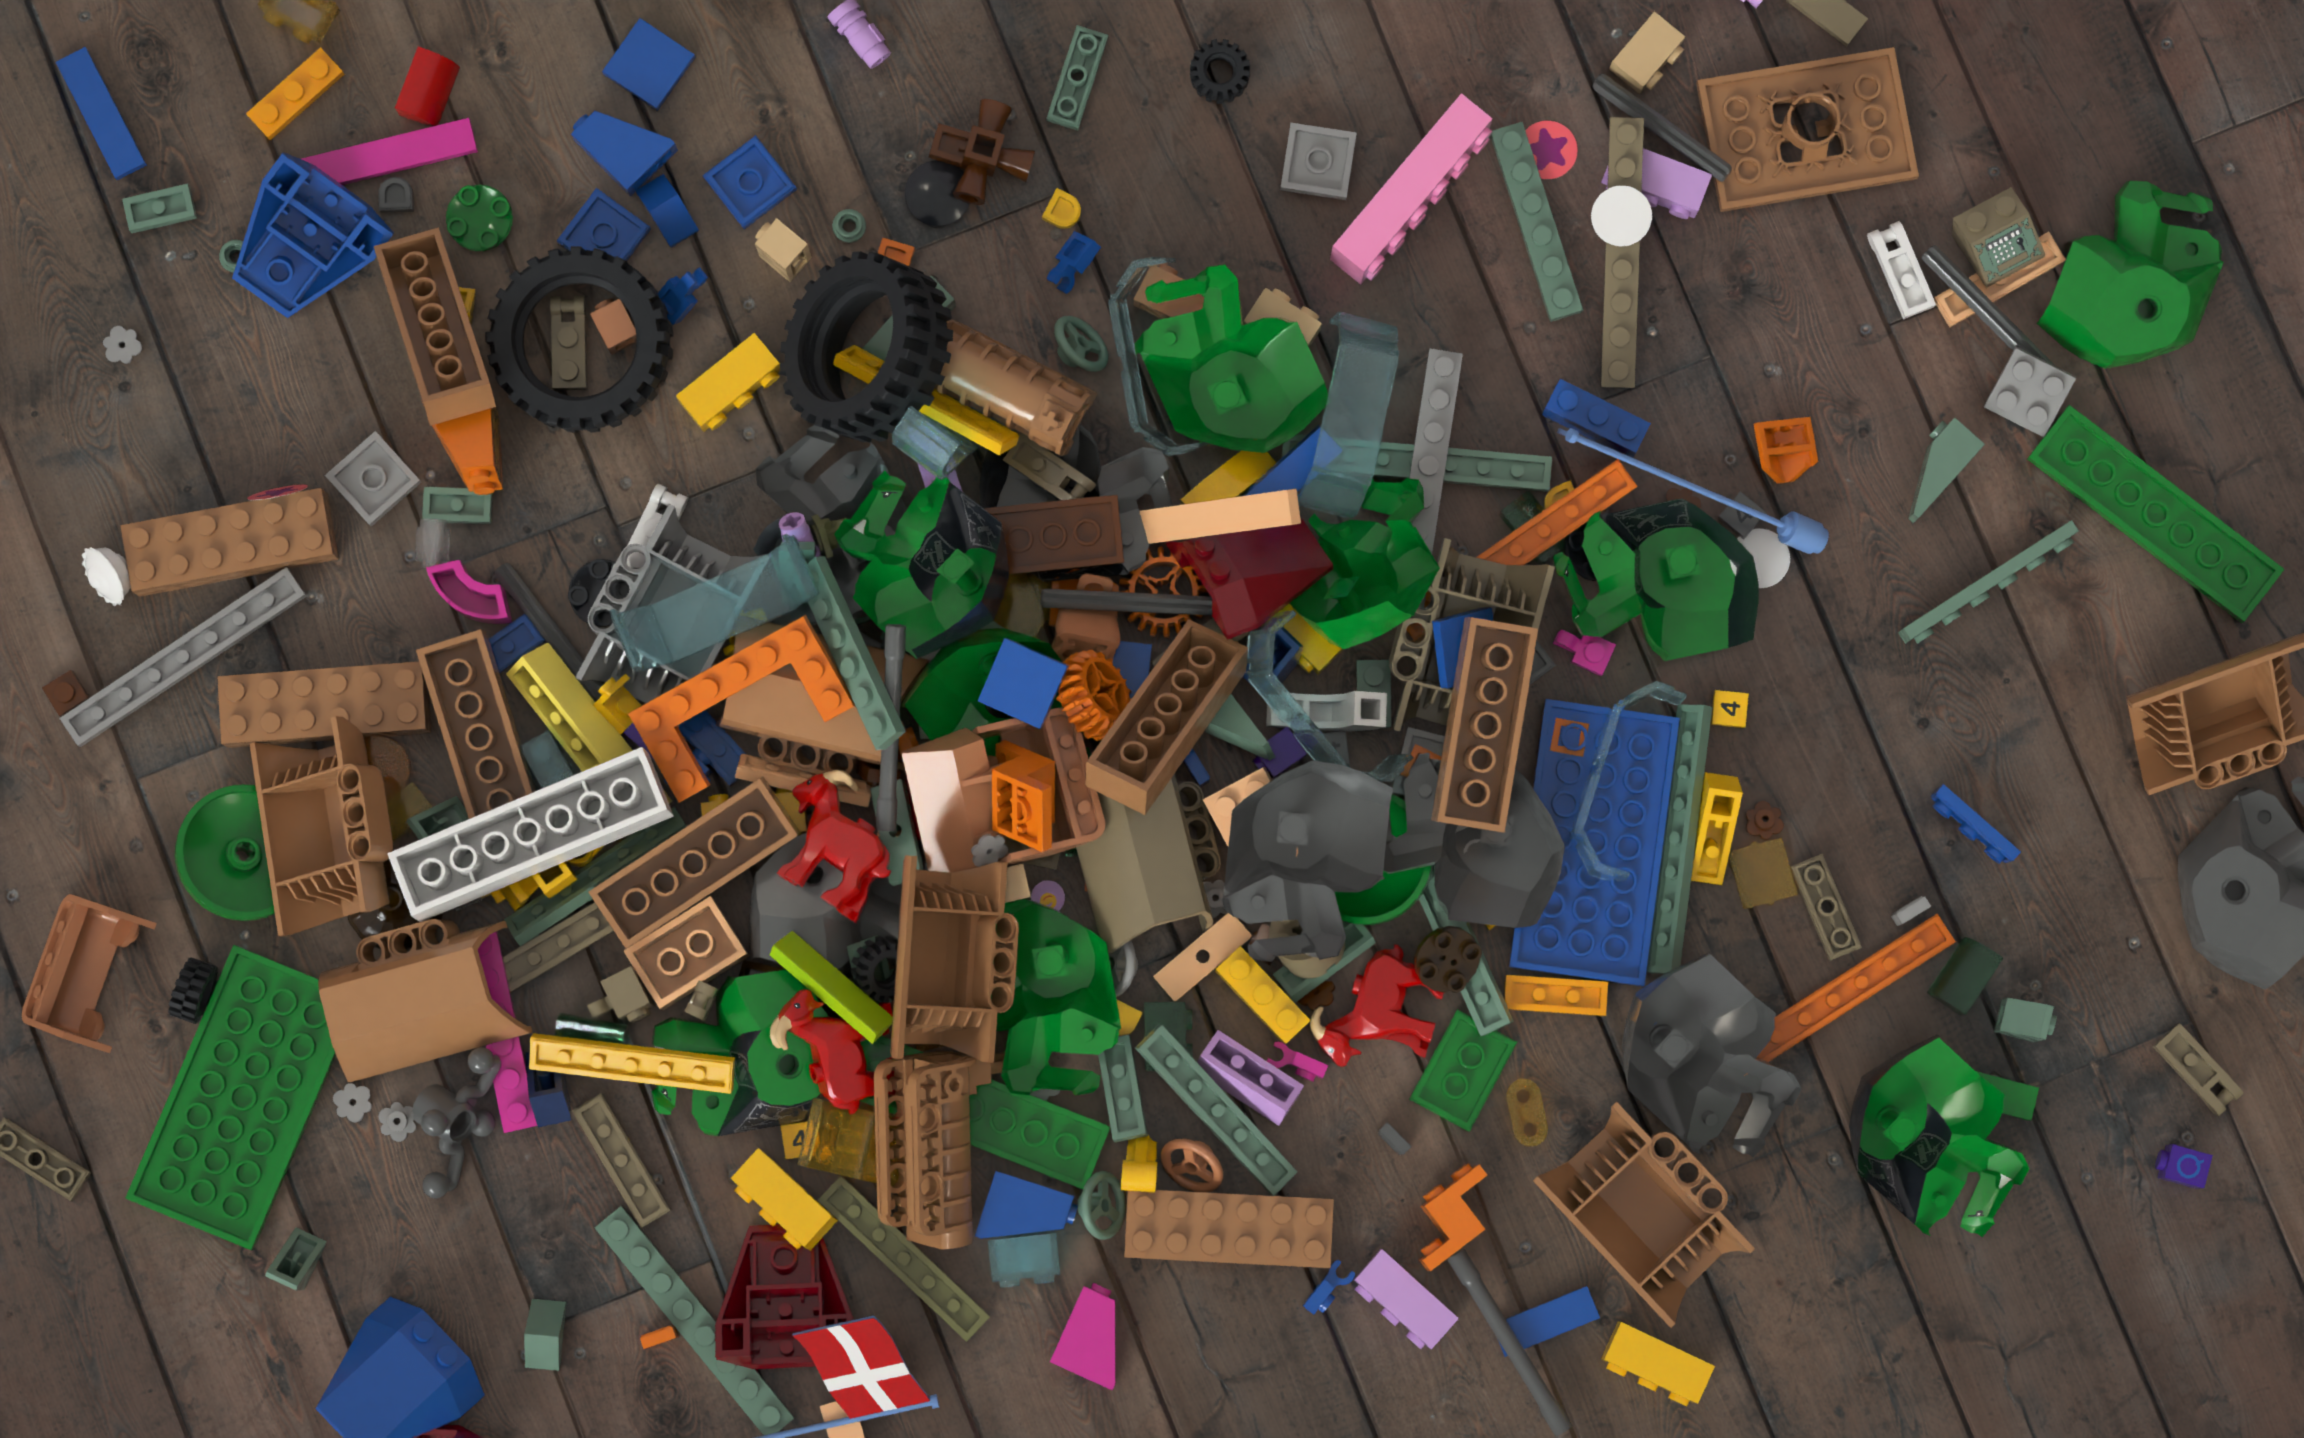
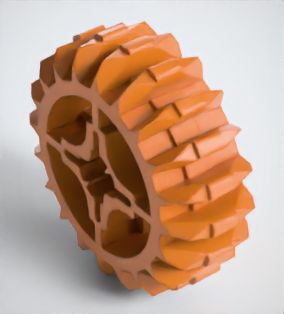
M1162 546L1158 547V557L1153 558L1149 549L1147 550V561L1140 568L1127 574L1131 579L1120 578L1119 585L1128 588V590L1120 592L1135 593L1136 585L1139 583L1150 594H1158L1155 588L1157 586L1162 588V585H1168L1170 582L1169 594L1180 595L1175 586L1178 578L1183 574L1190 583L1192 596L1208 593L1204 585L1198 586V583L1201 581L1197 575H1194L1195 571L1191 565L1181 568L1171 551L1170 557H1164V548ZM1155 567H1172V570L1161 579L1148 577L1144 574ZM1133 612L1127 618L1129 623L1135 622L1138 618L1141 619L1138 625V631L1140 632L1145 630L1147 624L1151 625V637L1156 636L1157 628H1163L1164 638H1169V627H1174L1178 635L1182 629L1180 624L1182 622L1186 623L1188 619L1192 620L1190 614H1178L1171 618L1162 619L1154 617L1156 613ZM1193 615V616L1196 617V618L1201 619L1203 615Z
M1092 649L1088 651L1083 650L1070 655L1068 659L1063 661V663L1069 666L1059 687V695L1056 700L1061 702L1062 712L1067 714L1068 723L1075 724L1077 732H1083L1087 739L1093 738L1095 741H1099L1104 738L1130 702L1131 698L1129 695L1132 691L1127 688L1125 683L1127 679L1122 678L1120 668L1113 666L1111 658L1105 659L1102 652L1096 653Z

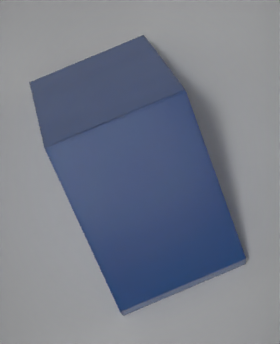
M664 174L635 191L670 248L699 231L678 193Z

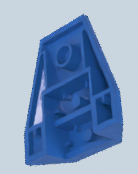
M282 152L262 180L232 279L289 318L376 258L374 246L388 242L394 232L369 204L311 163Z
M389 1297L364 1320L315 1409L343 1438H415L460 1419L485 1395L470 1358L423 1309Z

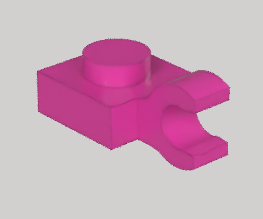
M1562 629L1558 631L1553 641L1554 645L1574 653L1570 663L1598 676L1603 675L1616 644L1601 637L1582 635L1581 639Z
M1282 1042L1274 1043L1273 1046L1282 1050L1283 1058L1280 1061L1268 1058V1063L1276 1068L1291 1065L1297 1068L1296 1075L1311 1082H1314L1315 1077L1320 1079L1324 1077L1328 1065L1295 1052Z

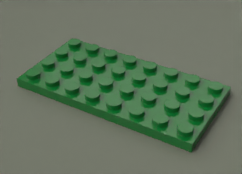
M233 945L125 1199L246 1249L254 1250L336 1057L319 994V979Z

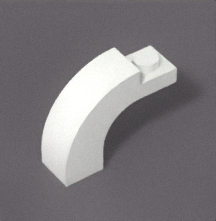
M1353 691L1344 694L1315 695L1269 692L1267 693L1266 727H1288L1300 731H1365L1386 727L1387 693Z

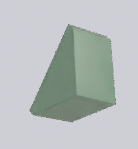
M455 796L409 818L406 822L418 839L421 840L464 822L469 818L464 805Z
M296 1227L266 1271L265 1276L296 1291L305 1290L327 1241Z
M532 1299L524 1332L525 1368L560 1371L567 1302Z

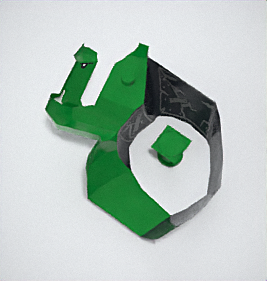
M934 467L936 471L935 480L928 487L918 492L897 523L894 535L886 536L884 529L904 491L906 483L897 477L889 476L886 471L872 483L873 489L851 519H844L834 534L839 546L851 557L871 561L861 572L855 584L853 599L884 632L887 624L906 625L905 650L916 659L963 639L994 621L1009 579L1007 549L1002 523L953 485L942 469Z
M1682 498L1600 515L1601 511L1590 517L1584 529L1585 537L1582 547L1600 590L1592 600L1586 599L1570 558L1563 555V552L1553 556L1556 573L1558 576L1564 577L1573 602L1572 621L1583 636L1603 637L1640 615L1645 640L1663 661L1730 648L1754 638L1759 603V583L1754 557L1731 532L1698 506ZM1730 560L1737 567L1736 576L1732 571Z
M787 970L741 977L727 976L726 981L719 989L715 1002L717 1026L670 1017L654 1025L651 1045H654L655 1048L735 1057L734 1089L731 1094L693 1089L692 1115L705 1135L724 1136L804 1122L822 1096L818 1084L813 1083L809 1073V1065L813 1064L810 1044L789 1031L786 1034L788 1050L776 1048L770 1039L771 1025L782 1007L798 991L808 989ZM811 992L815 1001L823 1002L813 992ZM825 1003L814 1010V1017L842 1018ZM657 1085V1088L652 1090L654 1110L660 1114L671 1115V1111L675 1107L677 1087Z
M1936 1034L1899 1052L1861 1077L1853 1101L1849 1122L1853 1155L1858 1174L1916 1225L1922 1233L1931 1236L1929 1228L1935 1222L1947 1216L1967 1181L1968 1172H1978L1980 1180L1962 1217L1960 1227L1970 1233H1977L1983 1237L1994 1225L1993 1217L2013 1185H2021L2030 1168L2022 1153L1987 1139V1136L2000 1120L2005 1094L1981 1077L1939 1038L1941 1036Z

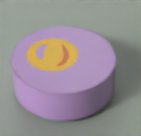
M1046 880L1038 883L1033 888L1031 900L1060 911L1065 902V894L1058 883Z

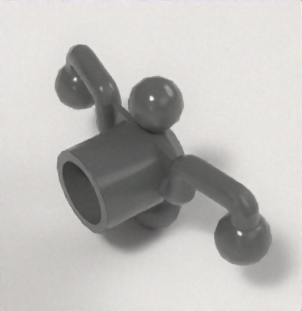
M476 1048L468 1056L469 1068L474 1073L482 1074L476 1085L464 1086L457 1094H454L442 1085L433 1084L423 1089L414 1102L412 1110L414 1120L421 1125L422 1130L427 1135L438 1136L440 1138L439 1149L441 1152L451 1155L446 1176L436 1171L426 1175L422 1188L428 1197L440 1198L458 1185L465 1156L464 1147L461 1145L462 1140L467 1138L471 1132L474 1135L484 1137L491 1134L495 1129V1118L489 1111L479 1110L475 1112L474 1109L477 1099L488 1092L501 1068L500 1058L487 1048Z

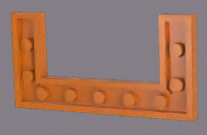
M806 614L628 713L679 803L711 784L677 725L785 665L792 664L824 722L855 706L844 681Z

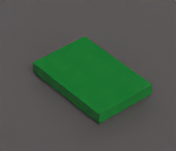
M1457 1009L1409 1100L1470 1132L1517 1041L1497 1030L1488 1035L1480 1036L1473 1018Z

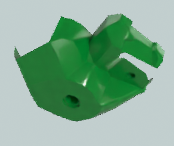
M2127 181L2115 195L2114 241L2100 235L2082 236L2072 240L2073 243L2050 304L2036 324L2061 346L2080 359L2104 369L2139 363L2178 350L2193 342L2223 265V261H2221L2222 248L2219 241L2214 239L2205 230L2162 223L2159 210L2167 207L2204 214L2208 211H2213V202L2210 198L2189 192L2186 196L2163 192L2159 187L2147 181Z
M1226 265L1206 267L1195 278L1168 284L1161 280L1146 287L1147 301H1152L1156 304L1196 294H1201L1205 297L1201 310L1154 321L1149 329L1144 331L1134 343L1136 354H1141L1176 432L1191 439L1232 450L1265 453L1289 441L1301 432L1330 403L1325 382L1298 323L1281 317H1266L1243 325L1238 278Z
M1406 478L1401 483L1374 482V479L1359 481L1364 488L1360 507L1391 515L1386 520L1388 527L1379 522L1350 519L1342 523L1330 524L1320 520L1315 513L1309 518L1308 522L1319 536L1318 543L1332 562L1333 570L1289 604L1329 643L1342 649H1347L1381 636L1415 614L1439 571V565L1416 527H1413L1411 524L1424 509V491L1418 479Z
M1005 628L979 629L975 633L941 648L924 668L901 705L902 708L905 705L930 740L963 728L972 731L978 726L1008 720L994 717L987 711L983 703L978 702L1004 638L1007 637L1060 662L1062 660L1049 643L1033 636ZM1058 692L1050 710L1063 708L1061 702L1056 700L1059 695ZM1000 736L983 739L986 754L996 756L995 744L1001 742ZM1087 747L1086 751L1089 759L1092 754L1089 747Z
M1025 898L1005 903L1004 913L1012 914L1016 918L1019 932L1013 1004L1006 1012L997 1013L996 1031L1009 1030L1001 1077L1009 1092L1029 1096L1033 1091L1040 1089L1069 1090L1075 1096L1093 1093L1099 1087L1101 1075L1087 1070L1051 1067L1048 1060L1052 1052L1099 1055L1118 1043L1121 1022L1107 944L1091 929L1052 907Z

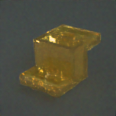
M813 1098L797 1165L877 1184L875 1112L858 1108L854 1114H849L848 1109H839L833 1107L829 1101ZM893 1138L892 1142H889L890 1149L892 1145L896 1144L895 1138ZM894 1157V1160L890 1159V1161L897 1162V1158ZM897 1168L890 1174L891 1186H894L899 1179Z

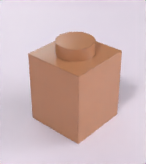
M610 298L594 307L596 311L590 313L611 355L636 343V328L620 299L613 301Z

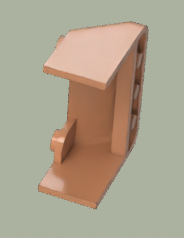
M1063 708L1051 709L1041 729L1013 718L978 726L972 730V732L983 739L999 735L1001 741L1007 740L1055 761V822L1052 823V848L1040 852L1029 847L1026 850L1010 853L998 861L1008 863L1007 866L1051 856L1098 839L1105 830V819L1098 792L1085 786L1088 755L1082 732L1076 731L1074 723H1068V716L1065 712H1062Z
M72 894L67 895L59 906L22 1009L23 1022L60 1038L110 1053L111 1046L97 1041L104 1032L105 1024L101 1013L95 1011L117 946L125 948L137 939L139 925L155 929L157 923Z

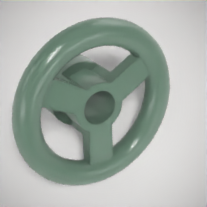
M1063 316L1056 321L1054 335L1059 345L1057 353L1066 365L1070 367L1079 366L1091 372L1101 371L1106 367L1108 351L1104 341L1094 328L1074 316ZM1075 328L1082 331L1085 335H1087V337L1090 340H1087L1083 335L1079 334V332ZM1064 330L1069 335L1067 339L1065 337ZM1089 352L1097 353L1098 361L1092 362L1084 357Z
M1107 1171L1096 1172L1087 1180L1077 1203L1078 1213L1082 1217L1086 1229L1097 1239L1106 1240L1116 1235L1123 1224L1126 1212V1199L1124 1190H1121V1183L1112 1173ZM1098 1184V1192H1093ZM1108 1184L1115 1195L1116 1209L1112 1206L1111 1200L1108 1197ZM1100 1216H1107L1112 1221L1107 1229H1100L1095 1224V1221Z

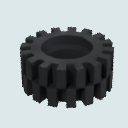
M1214 39L1208 45L1204 43L1199 51L1196 50L1193 60H1191L1190 78L1192 87L1196 88L1197 94L1200 97L1203 95L1206 97V101L1210 103L1212 100H1216L1217 104H1223L1224 100H1228V103L1234 101V97H1240L1243 94V90L1247 88L1249 82L1250 62L1246 58L1247 54L1244 50L1241 51L1238 44L1234 42L1231 45L1229 40L1223 39V42H1217V39ZM1215 60L1227 61L1233 69L1232 77L1225 83L1213 82L1207 75V68L1211 62Z
M876 936L875 943L870 939L864 942L867 946L865 950L861 947L857 949L861 956L860 958L853 957L852 963L857 967L851 968V974L856 977L853 979L854 983L869 997L876 1001L880 1000L883 1003H889V998L894 1001L898 940L886 936L885 939L881 936ZM884 958H893L895 968L891 976L884 981L876 980L874 971L877 964Z
M192 957L188 958V961L185 962L183 969L179 973V979L175 982L176 986L172 991V998L169 1002V1015L193 1024L199 1023L213 994V988L216 986L218 967Z

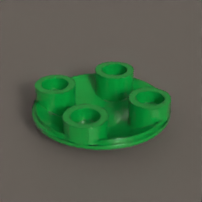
M487 185L464 186L451 199L446 212L448 232L460 246L472 251H487L500 245L509 235L513 223V212L507 198L499 190Z

